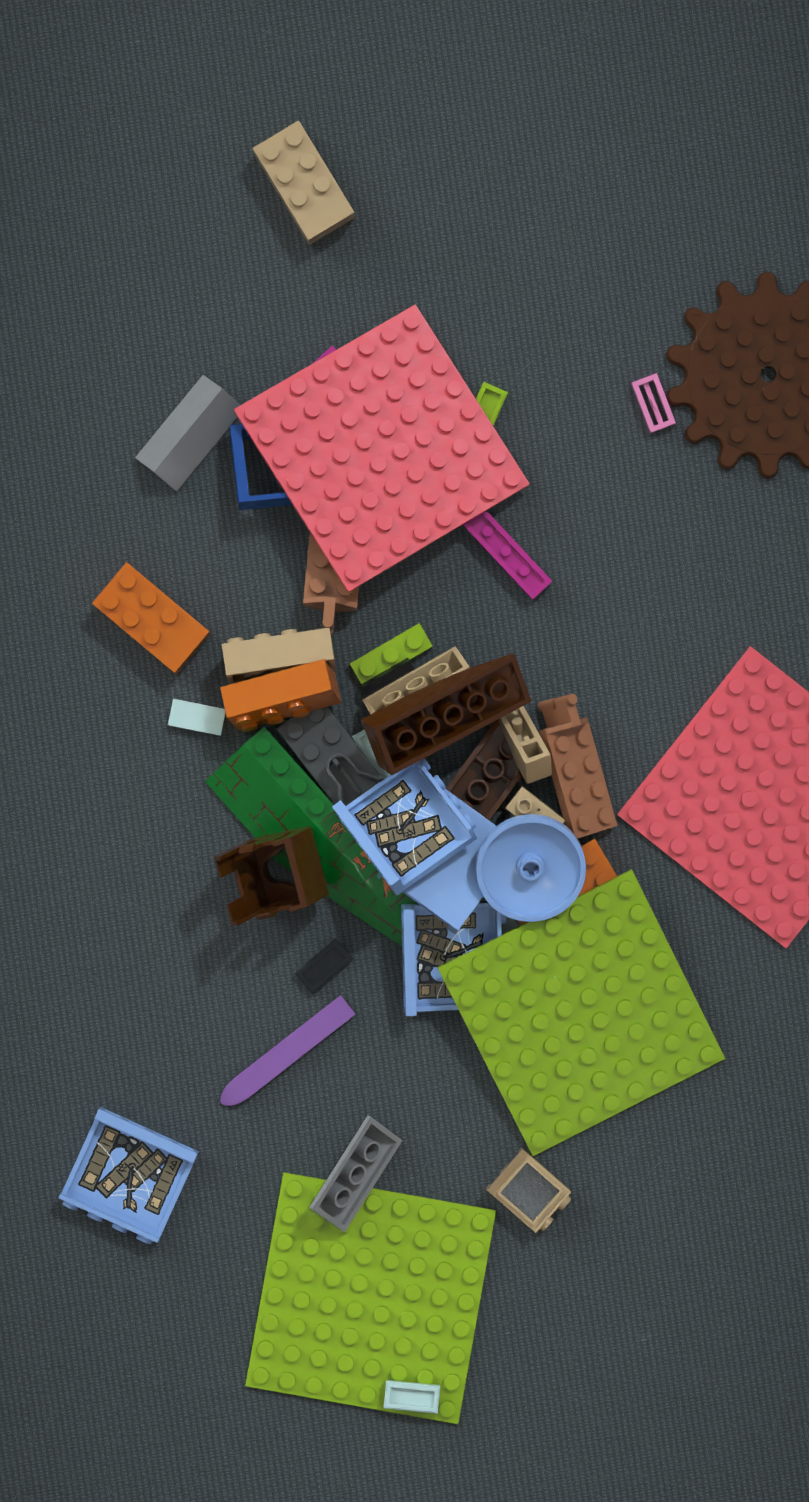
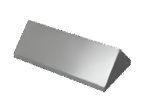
M202 375L135 458L177 492L227 432L230 425L236 421L238 417L233 410L240 406V404L223 388Z
M368 1115L310 1205L309 1210L345 1232L403 1140Z

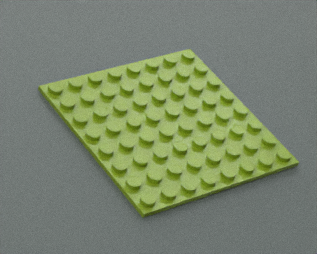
M632 869L579 895L560 914L542 921L526 922L437 967L532 1156L725 1059Z
M283 1172L245 1386L458 1424L496 1210L372 1188L350 1225L343 1232L309 1210L310 1205L326 1180ZM386 1380L440 1385L438 1414L384 1408Z

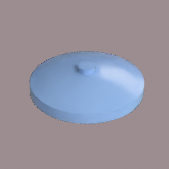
M526 814L505 820L486 836L478 851L476 875L482 895L496 911L514 920L536 922L560 914L575 901L585 881L586 862L579 840L567 826L548 816Z

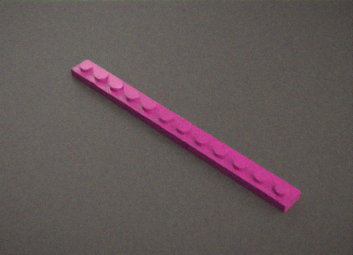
M331 346L316 361L334 352L336 349ZM487 511L463 524L464 528L532 600L552 583V580Z

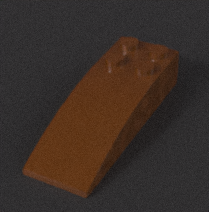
M509 654L432 683L361 719L378 766L390 775H394L530 703L531 699L514 654Z
M499 720L493 723L446 787V790L489 821L522 777Z

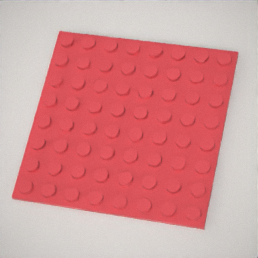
M416 304L233 410L348 593L530 485Z
M750 646L617 815L784 948L790 945L809 920V692Z

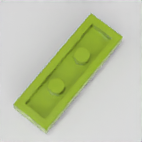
M420 623L351 662L350 665L362 684L406 658L409 660L432 648L433 645Z

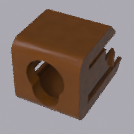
M312 826L252 838L214 856L219 878L234 872L241 897L226 904L232 926H239L255 916L259 920L275 917L274 914L282 910L289 909V912L308 907L329 895ZM285 848L295 884L289 881H277L268 871V863L271 857L280 854Z

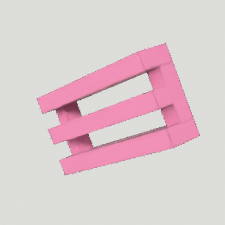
M657 373L631 383L650 434L676 424ZM653 381L668 421L663 422L648 382ZM640 385H643L658 423L655 426L640 391Z

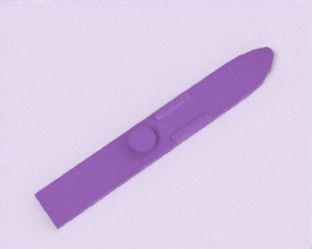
M341 995L237 1075L223 1090L220 1099L221 1103L232 1106L246 1100L353 1017L355 1013Z

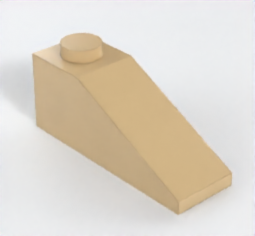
M524 706L499 718V723L516 765L526 783L529 784L551 776V754Z

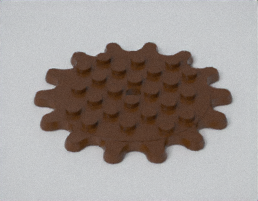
M767 271L758 276L757 287L749 295H743L738 292L735 285L730 281H723L716 289L719 299V307L716 311L706 313L697 307H691L686 310L684 321L693 331L694 337L692 342L684 346L672 345L667 349L666 358L668 362L681 367L685 378L680 385L668 390L666 399L672 406L684 405L693 410L694 420L685 430L686 440L689 443L698 444L706 438L716 439L720 444V453L717 460L719 466L723 469H732L741 457L752 456L757 460L759 474L763 478L770 479L776 476L779 462L786 455L794 456L803 468L809 469V281L802 282L797 290L790 295H785L779 291L776 276ZM769 367L774 369L775 379L773 381L766 382L761 378L760 374L763 368Z

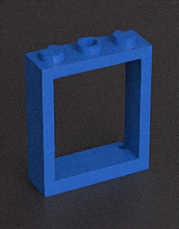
M242 424L230 425V440L239 510L292 505L286 493L249 496L243 440H250L251 438Z

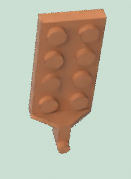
M310 533L303 606L324 611L323 628H330L332 638L334 635L335 612L357 611L359 587L349 593L347 592Z
M568 694L538 703V709L543 713L547 727L540 730L539 733L551 754V776L563 819L565 820V826L578 839L616 827L617 822L588 717L579 718L576 708L577 696L575 694Z

